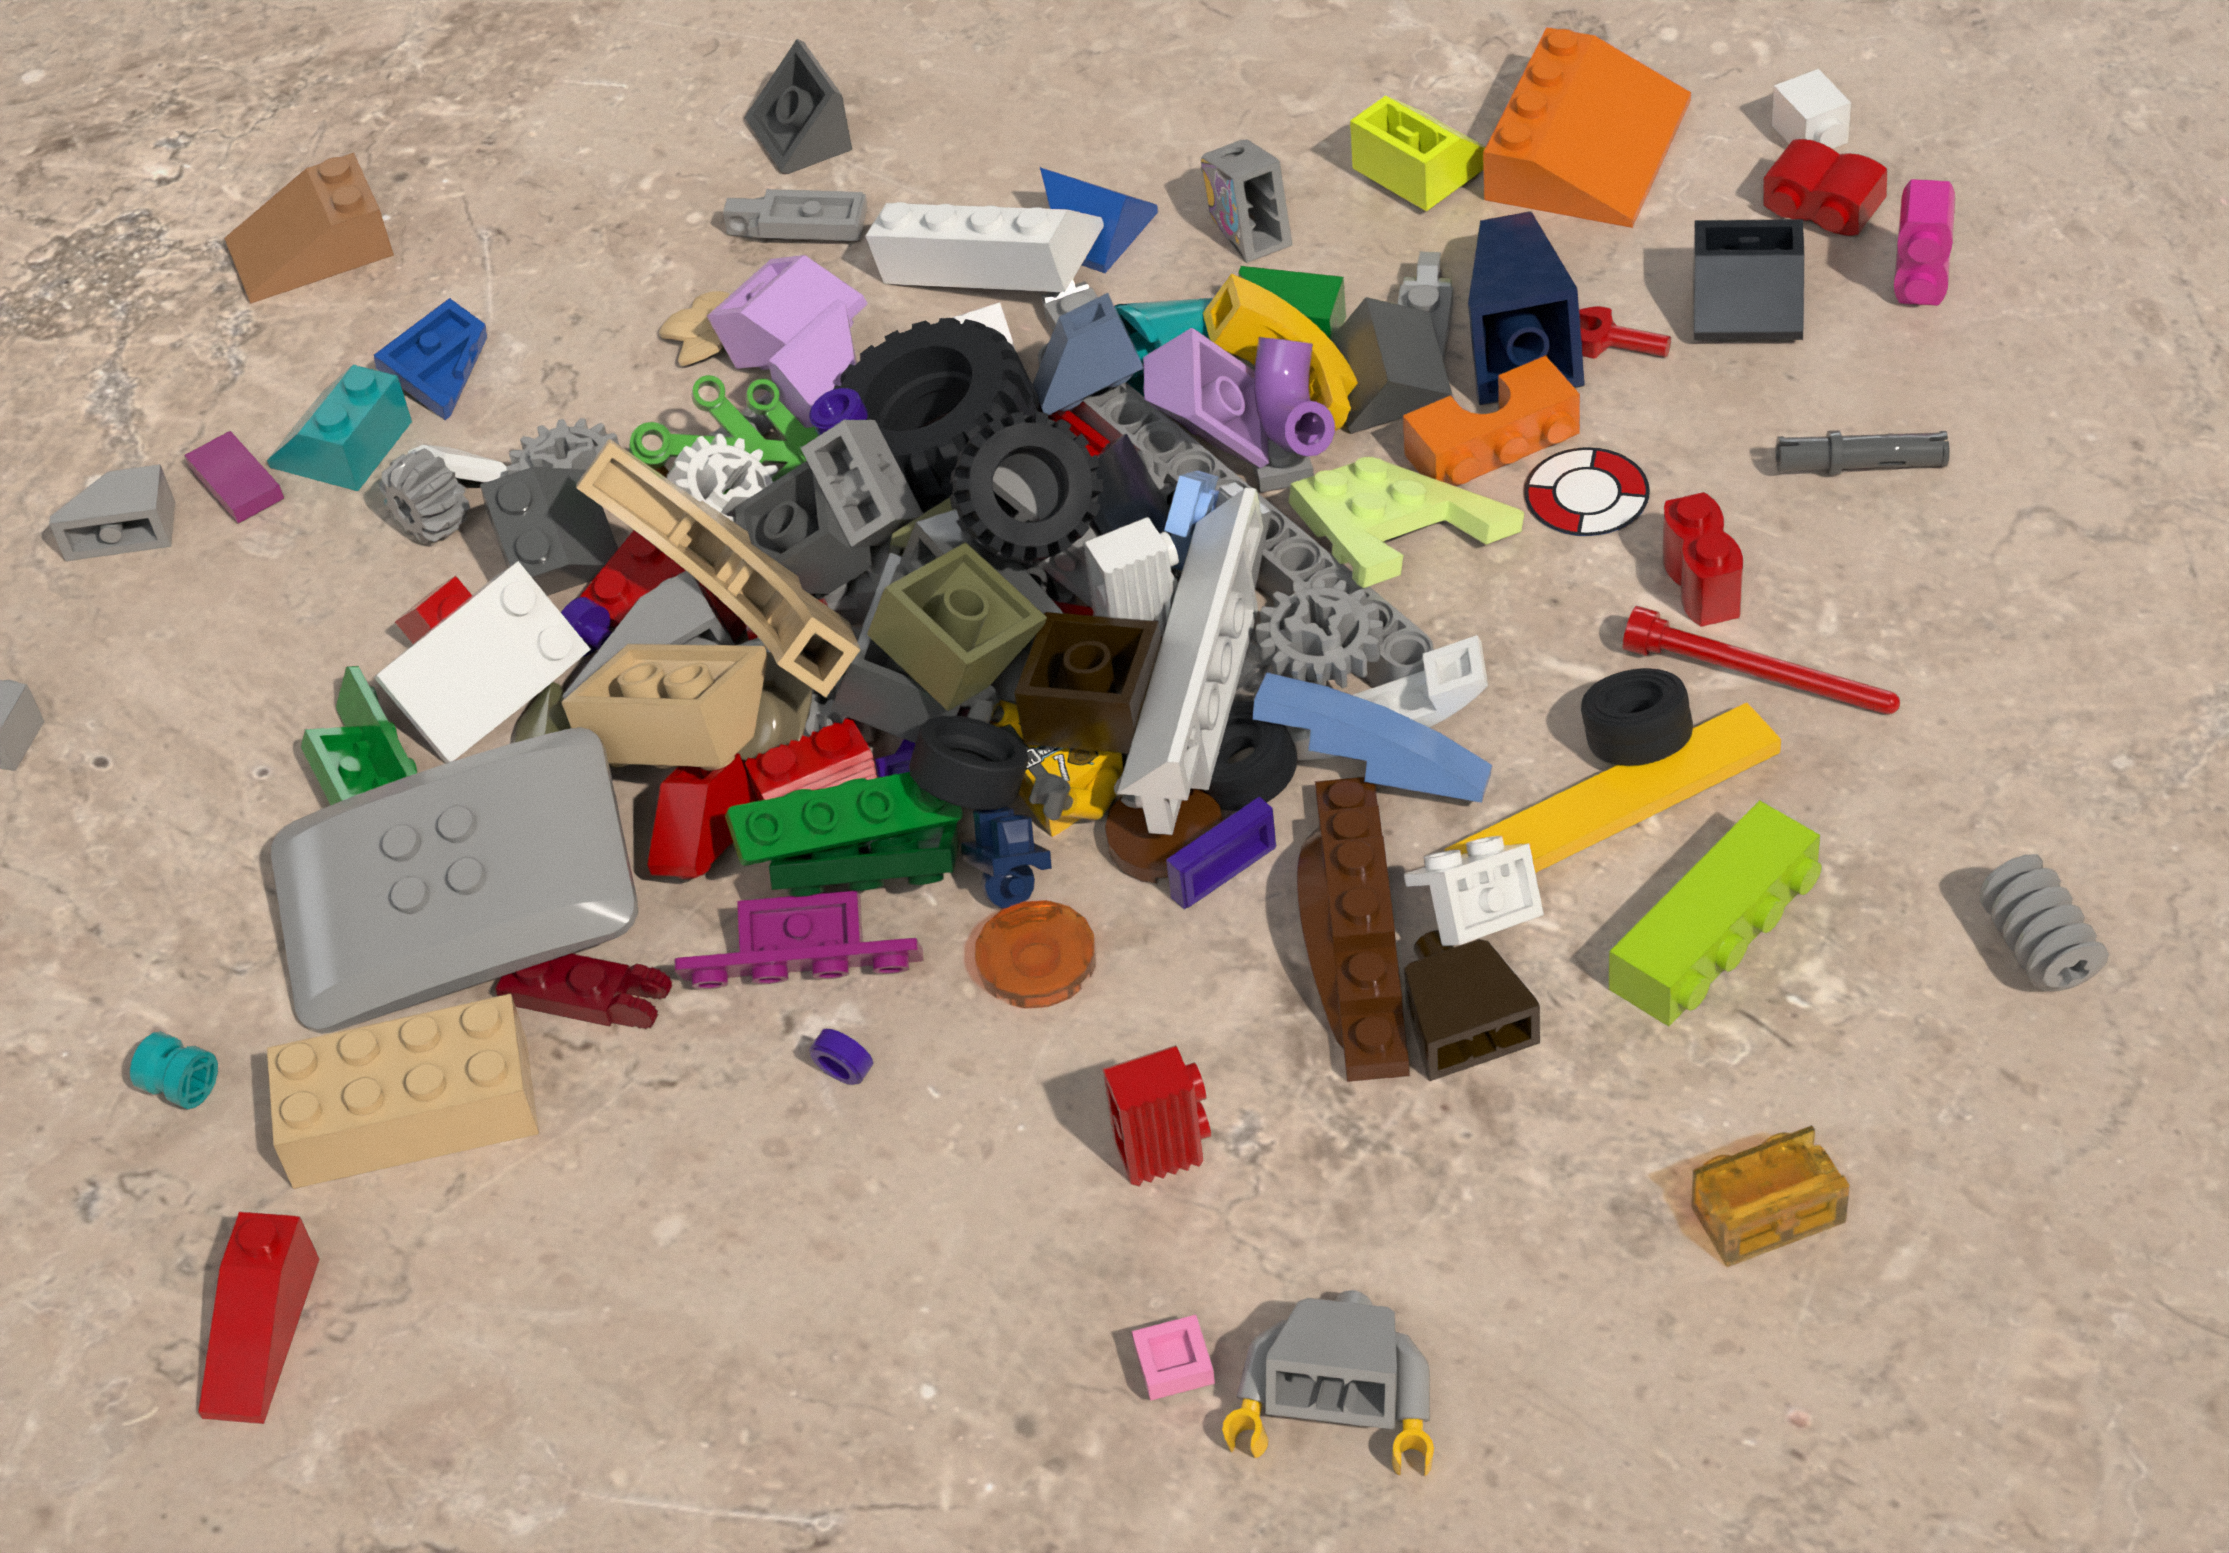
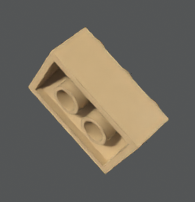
M627 644L562 701V705L571 728L582 727L590 729L598 735L606 749L608 762L613 767L642 764L655 765L659 769L675 766L701 767L706 771L717 770L729 765L735 759V754L754 737L768 655L765 646Z

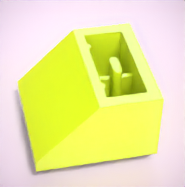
M1386 95L1350 120L1353 169L1426 212L1483 171V152L1486 146L1424 111Z

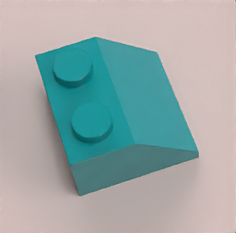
M353 364L321 392L267 459L269 467L359 491L412 423L398 376Z

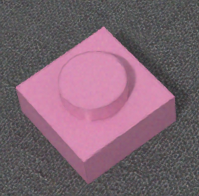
M1196 1315L1132 1331L1134 1348L1150 1401L1215 1384L1213 1367Z

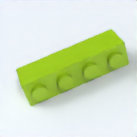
M1759 800L1609 951V990L1668 1027L1686 1009L1689 1011L1696 1009L1704 1000L1710 984L1724 970L1730 972L1737 967L1744 957L1748 945L1761 931L1764 933L1770 932L1781 919L1788 903L1798 893L1805 895L1813 888L1822 869L1821 863L1818 862L1820 834Z

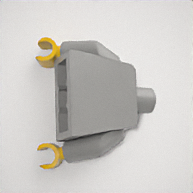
M1354 1290L1340 1293L1335 1298V1301L1306 1298L1298 1301L1288 1320L1280 1321L1253 1339L1248 1349L1237 1393V1398L1243 1400L1241 1408L1232 1411L1223 1421L1222 1431L1231 1452L1234 1451L1238 1434L1245 1430H1254L1250 1445L1254 1458L1264 1454L1268 1447V1436L1260 1418L1262 1405H1264L1265 1414L1385 1429H1394L1396 1421L1402 1422V1432L1397 1435L1393 1443V1469L1397 1475H1401V1454L1406 1450L1414 1449L1421 1452L1425 1457L1424 1476L1428 1475L1432 1468L1434 1454L1433 1441L1423 1431V1422L1430 1421L1429 1365L1408 1335L1395 1332V1312L1389 1307L1372 1305V1302L1366 1295Z

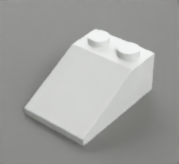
M518 561L495 576L376 674L374 678L447 764L453 762L591 649Z

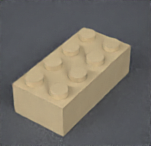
M511 994L267 1047L273 1145L293 1189L539 1134L527 1038Z

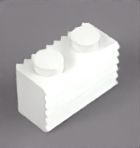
M1146 517L1083 542L1087 563L1086 568L1089 573L1087 576L1090 581L1088 584L1091 589L1093 616L1159 621L1160 634L1163 636L1178 587V582L1171 573V567L1177 565L1179 559L1167 532L1159 534L1150 519Z

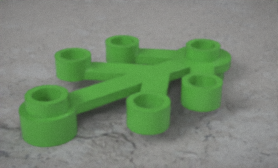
M711 375L702 376L693 386L691 397L694 405L702 411L709 412L730 434L731 437H724L727 445L733 446L737 439L741 438L744 439L745 443L744 451L749 454L757 449L763 451L762 458L759 461L761 464L764 462L786 464L772 477V482H775L806 462L807 460L801 447L818 437L814 427L805 428L780 402L778 387L768 379H758L750 384L746 393V404L753 413L765 415L786 441L764 439L725 397V386L719 378ZM703 386H711L718 392V398L710 402L705 401L699 396L698 391ZM759 389L767 390L772 396V402L767 405L758 404L753 398V393ZM646 422L639 425L633 431L629 443V453L652 469H658L665 465L671 457H678L685 446L691 447L701 435L671 434L662 424ZM647 435H656L661 439L662 447L656 451L647 450L642 444V439ZM703 436L709 444L715 438V436ZM726 489L723 494H727L730 489Z

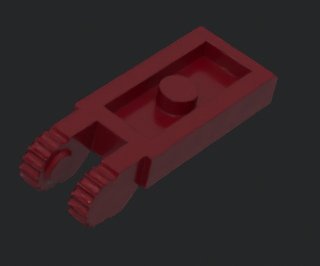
M570 953L501 977L495 990L497 996L511 994L515 1006L518 1008L609 1027L614 1023L633 1028L636 1026L639 1029H647L654 1025L658 1016V1010L655 1009L656 1006H653L645 998L652 997L654 1000L655 998L659 1000L661 998L665 999L673 986V981L670 980V976H667L660 969L649 968L646 965L636 963L629 967L626 964Z

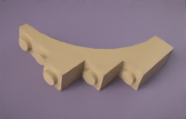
M608 439L576 484L578 490L654 544L708 588L760 638L771 652L777 665L825 698L860 652V647L850 622L803 590L797 575L752 545L746 530L703 500L700 502L611 439Z

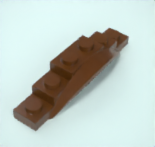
M1365 777L1315 781L1319 827L1305 839L1301 846L1297 867L1298 905L1304 943L1330 1027L1337 1043L1344 1049L1347 1082L1410 1076L1384 836H1382L1376 787L1374 783L1364 782Z

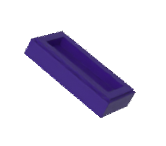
M1258 797L1166 859L1171 898L1185 910L1276 848L1273 808L1261 797Z

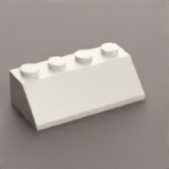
M897 202L885 204L865 236L884 284L1066 292L1103 229L1104 224L1101 217L1064 209H1044L1041 207L1009 208L992 205L984 207L954 206L950 204L927 205Z

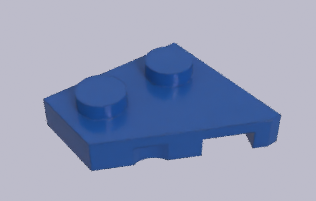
M449 298L375 353L376 369L381 372L397 375L402 389L442 419L447 420L452 415L487 340L486 325Z

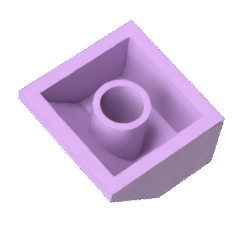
M1190 328L1143 357L1144 398L1152 407L1161 410L1185 426L1192 434L1198 435L1219 450L1259 468L1269 464L1268 436L1257 413L1254 393L1255 371L1193 328Z

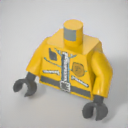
M991 685L961 703L963 708L970 709L967 715L968 718L982 720L987 723L990 722V724L1002 728L1015 736L1027 748L1029 761L1019 795L1051 837L1061 833L1081 818L1098 820L1103 817L1117 796L1114 786L1124 771L1122 753L1024 744L1017 705L1001 700L1000 694Z

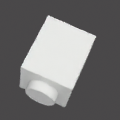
M1819 69L1774 85L1772 127L1789 144L1795 139H1807L1822 143L1833 149L1848 143L1851 102Z

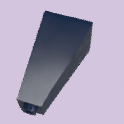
M1532 211L1480 220L1468 300L1476 394L1479 405L1499 402L1498 375L1545 355L1573 387L1584 386L1577 286Z

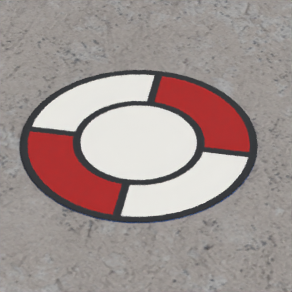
M1583 447L1564 450L1541 461L1529 474L1525 483L1524 495L1531 513L1546 526L1566 534L1595 536L1619 530L1637 519L1648 503L1650 487L1643 470L1626 456L1607 449Z

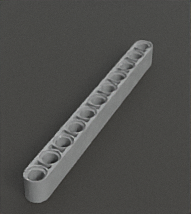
M1048 343L1044 345L1038 353L1039 366L1047 349ZM1127 382L1116 387H1105L1085 397L1078 406L1069 410L1110 442L1127 433L1136 451L1148 452L1150 455H1153L1154 463H1162L1169 468L1163 483H1170L1176 487L1180 475L1198 470L1218 476L1215 490L1219 491L1221 486L1236 482L1243 489L1252 488L1163 412L1152 407ZM1175 491L1167 496L1166 503L1170 506L1172 504ZM1257 492L1258 500L1271 510V516L1256 586L1272 599L1276 591L1287 596L1292 595L1293 582L1299 581L1305 589L1314 588L1316 577L1323 578L1325 588H1333L1337 582L1344 580L1346 581L1348 594H1352L1359 589L1365 590L1366 603H1377L1379 607V621H1383L1384 644L1379 645V661H1367V675L1364 679L1373 687H1377L1424 671L1422 654L1434 650L1433 642L1428 635L1370 586L1362 588L1357 585L1352 579L1353 572L1345 565L1340 564L1333 555Z

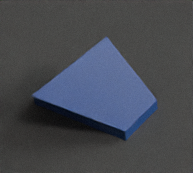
M1040 167L1050 209L1072 210L1102 218L1104 227L1081 266L1106 274L1158 213L1157 204Z

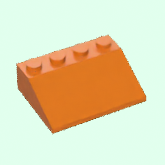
M1546 27L1483 152L1484 200L1633 228L1690 104L1691 92L1595 35L1578 33L1569 29Z

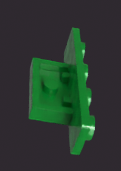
M347 666L336 704L337 712L345 727L305 729L301 743V749L330 805L417 774L414 760L408 758L398 740L395 725L393 722L388 721L378 703L375 688L369 686L359 666Z
M910 772L869 780L858 778L846 781L838 786L818 790L800 789L782 797L731 806L725 814L739 862L744 866L956 824L963 816L961 806L948 803L926 792L912 779Z

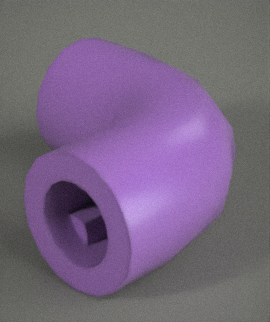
M1259 337L1255 361L1254 393L1257 413L1265 433L1275 444L1287 452L1306 457L1316 456L1325 451L1332 442L1335 433V423L1331 412L1323 404L1310 400L1309 370L1313 343Z

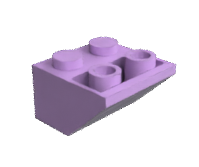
M800 255L770 259L708 314L707 318L736 369L759 367L761 370L770 369L768 360L836 299L846 303L850 328L854 323L852 318L868 303L861 293L807 256Z

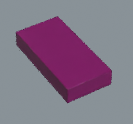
M231 431L184 455L190 470L237 523L284 499L280 485Z

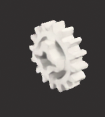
M717 434L710 444L703 436H700L691 447L685 446L675 459V464L667 474V479L701 502L703 500L736 523L735 507L772 484V477L778 471L776 465L764 467L759 462L763 455L762 450L757 449L751 454L744 451V439L738 438L735 444L730 446L727 445L723 434ZM726 489H730L727 494H723Z

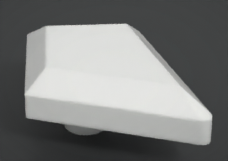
M421 445L408 451L410 453L413 450L419 451L425 448L432 452L434 457L439 456L443 458L446 467L450 471L456 472L455 478L488 482L508 475L507 468L502 462L451 447Z

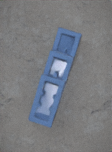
M1266 673L1254 699L1253 720L1311 730L1308 751L1367 761L1364 782L1480 803L1483 801L1491 776L1492 765L1445 735L1385 706L1327 686Z

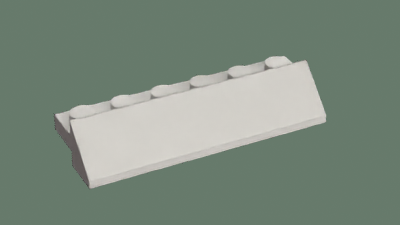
M1244 488L1196 522L1117 791V794L1135 795L1136 806L1144 810L1149 833L1172 835L1182 800H1188L1190 789L1209 790L1258 612L1251 571L1263 531V522L1257 489Z

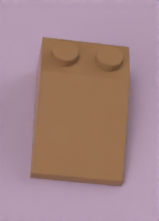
M354 153L342 157L329 158L323 163L306 168L224 238L250 304L394 256L380 209Z

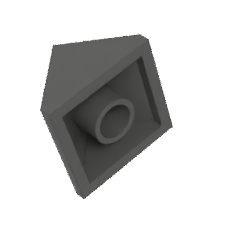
M796 39L745 116V119L779 169L787 174L852 150L842 94L805 42Z
M1365 297L1330 339L1349 363L1358 382L1348 395L1351 410L1346 421L1351 434L1403 418V415L1450 395L1453 397L1429 311Z

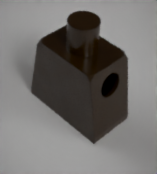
M1434 930L1422 935L1415 942L1413 949L1418 960L1410 962L1404 968L1405 999L1425 1073L1429 1081L1540 1044V1005L1535 996L1489 941L1477 939L1457 947L1453 945L1442 946L1439 930Z

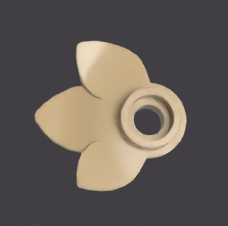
M713 291L696 297L692 303V308L682 309L672 314L661 326L659 331L661 338L684 341L678 358L681 366L708 358L724 347L707 315L730 296L728 292Z

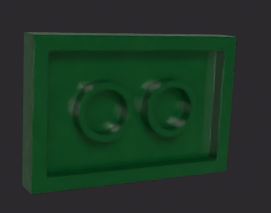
M957 823L773 860L769 865L771 890L787 889L789 896L801 897L821 893L824 891V885L847 883L849 890L863 891L883 886V879L907 877L908 883L912 885L932 884L942 881L944 879L943 873H953L959 849Z

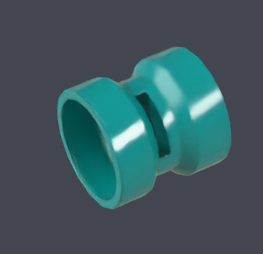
M162 1031L153 1032L140 1043L130 1065V1079L135 1087L153 1095L164 1092L168 1101L186 1109L196 1108L205 1101L211 1093L218 1075V1061L213 1053L195 1045L184 1048L181 1040Z

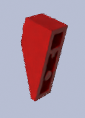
M251 1212L238 1213L219 1268L198 1411L202 1419L257 1424L265 1423L320 1260L300 1216Z

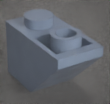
M1108 293L1059 316L1033 382L1044 413L1050 415L1056 411L1070 410L1078 406L1085 397L1105 387L1119 386L1128 381L1133 376V373L1144 369L1137 350Z

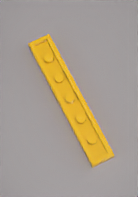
M1746 702L1693 728L1691 738L1687 744L1678 752L1665 759L1643 765H1616L1445 848L1444 851L1460 850L1462 855L1468 853L1467 842L1486 837L1502 836L1504 845L1529 843L1535 873L1779 754L1781 752V738Z

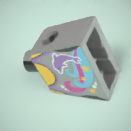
M1248 139L1239 140L1205 153L1201 157V171L1205 183L1209 213L1212 220L1243 260L1248 263L1292 246L1280 161ZM1248 213L1255 217L1254 221L1249 217Z

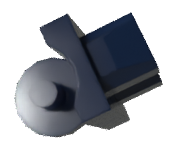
M1008 806L998 810H974L976 841L961 843L962 860L983 871L981 885L984 895L990 902L1001 908L1013 909L1021 906L1030 898L1034 890L1035 878L1029 865L1040 870L1052 869L1050 850L1034 843L1031 817L1027 815H1014L1013 809Z

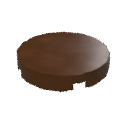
M1191 788L1188 800H1182L1173 834L1149 833L1143 808L1128 807L1121 801V796L1110 809L1105 825L1110 857L1122 872L1142 882L1157 883L1156 878H1168L1166 859L1221 823L1223 818L1220 806L1202 789Z

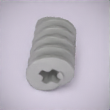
M2031 854L2013 858L1989 874L1980 889V902L1986 912L1991 915V919L1997 929L2003 933V938L2009 948L2015 951V957L2021 967L2026 969V974L2034 987L2043 991L2070 989L2096 975L2107 963L2109 953L2103 943L2096 942L2097 935L2092 926L2083 923L2085 917L2078 906L2072 905L2073 898L2067 888L2060 886L2061 880L2055 870L2043 868V860L2038 854Z

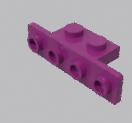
M847 891L801 897L788 896L737 901L740 952L678 957L674 959L675 972L684 981H691L693 988L713 989L727 986L728 978L752 976V982L773 984L787 981L789 979L788 973L812 971V976L819 979L845 977L849 975V968L873 966V972L880 974L901 973L909 970V963L921 962L924 959L923 948L917 938L863 942L860 894L858 891Z

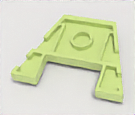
M1362 457L1354 463L1333 470H1323L1317 472L1315 476L1291 483L1288 502L1317 537L1326 535L1333 544L1331 554L1340 564L1349 562L1353 567L1352 579L1362 588L1401 575L1404 555L1383 543V541L1445 520L1482 543L1489 544L1520 533L1525 513L1518 508L1375 457Z

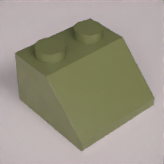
M965 542L886 586L867 635L947 711H950L988 688L1044 626L1047 617Z

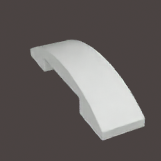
M1478 635L1423 653L1424 671L1356 693L1353 696L1385 706L1430 728L1465 707L1488 686L1482 642ZM1285 725L1296 746L1297 761L1339 757L1308 751L1311 730Z

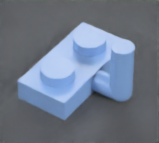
M1198 470L1179 476L1164 531L1171 533V539L1178 554L1179 562L1177 565L1172 566V569L1183 570L1196 522L1216 509L1219 491L1215 490L1218 476Z

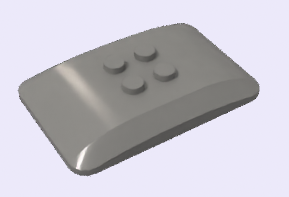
M582 727L553 732L481 752L358 794L284 826L275 836L271 846V859L295 1011L299 1020L313 1032L321 1034L335 1032L613 940L625 934L633 926L638 915V900L606 749L598 735L590 729Z

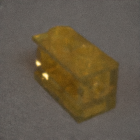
M1812 1125L1793 1133L1782 1132L1767 1138L1761 1145L1731 1156L1726 1154L1716 1156L1708 1160L1702 1167L1693 1170L1691 1208L1726 1267L1846 1223L1850 1184L1844 1175L1841 1176L1824 1148L1819 1144L1814 1146L1815 1129Z

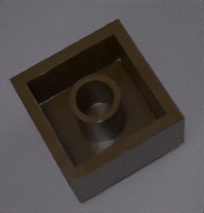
M1045 612L1044 615L1047 617V620L1036 634L1014 692L1024 744L1129 754L1162 641L1159 621Z

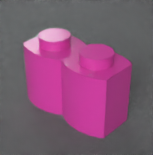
M1911 179L1903 190L1894 276V292L1901 304L1938 306L1946 296L1949 281L1950 253L1953 244L1956 200L1955 191L1950 181Z

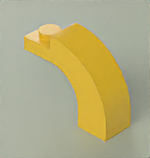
M1230 274L1202 313L1210 340L1225 351L1241 357L1254 365L1259 337L1313 343L1309 370L1310 400L1323 404L1331 412L1335 423V431L1339 430L1344 425L1351 410L1348 395L1358 384L1343 354L1322 330L1295 307L1261 286Z

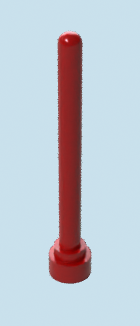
M1634 607L1624 632L1623 650L1647 656L1649 652L1659 654L1664 649L1887 715L1895 713L1900 707V698L1892 691L1669 627L1668 620L1660 618V612L1644 607Z

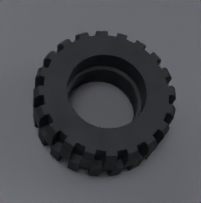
M939 318V322L935 324H930L925 320L912 324V329L900 333L896 330L884 336L886 341L876 347L870 345L860 353V361L856 365L849 364L841 374V386H834V389L849 388L859 394L867 409V420L876 421L923 514L950 498L953 494V485L950 484L951 472L956 467L958 462L956 459L959 453L976 433L997 418H1005L1011 413L1022 411L1024 415H1033L1035 412L1044 413L1040 406L1038 395L1014 346L996 329L965 319L962 324L955 318ZM948 413L940 420L925 427H922L924 424L933 420L934 418Z

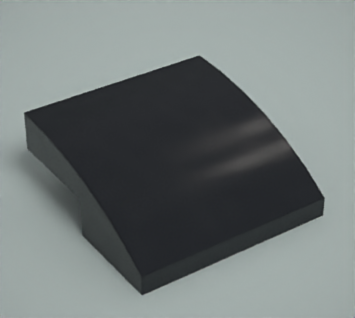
M1126 433L1108 443L1097 455L1101 467L1097 468L1096 472L1097 478L1103 479V492L1098 495L1097 503L1101 504L1097 517L1093 519L1102 535L1146 517L1150 519L1159 534L1166 532L1164 529L1170 509Z

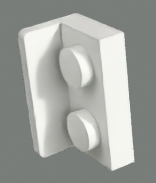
M1502 836L1481 838L1466 843L1468 853L1461 855L1460 850H1449L1423 857L1425 867L1404 874L1406 887L1430 885L1442 946L1461 945L1544 915L1529 843L1504 845Z

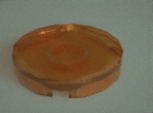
M1048 900L1021 902L1001 910L985 923L975 942L977 973L986 991L996 998L997 993L1001 997L1009 999L1010 1005L1024 1009L1050 1007L1071 999L1082 989L1081 983L1087 978L1089 973L1091 978L1096 968L1095 936L1086 918L1070 906Z

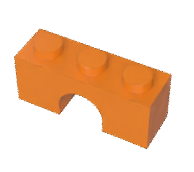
M1545 355L1498 375L1499 410L1488 414L1471 413L1460 407L1450 395L1403 415L1404 455L1422 475L1453 486L1465 484L1474 478L1580 434V393Z

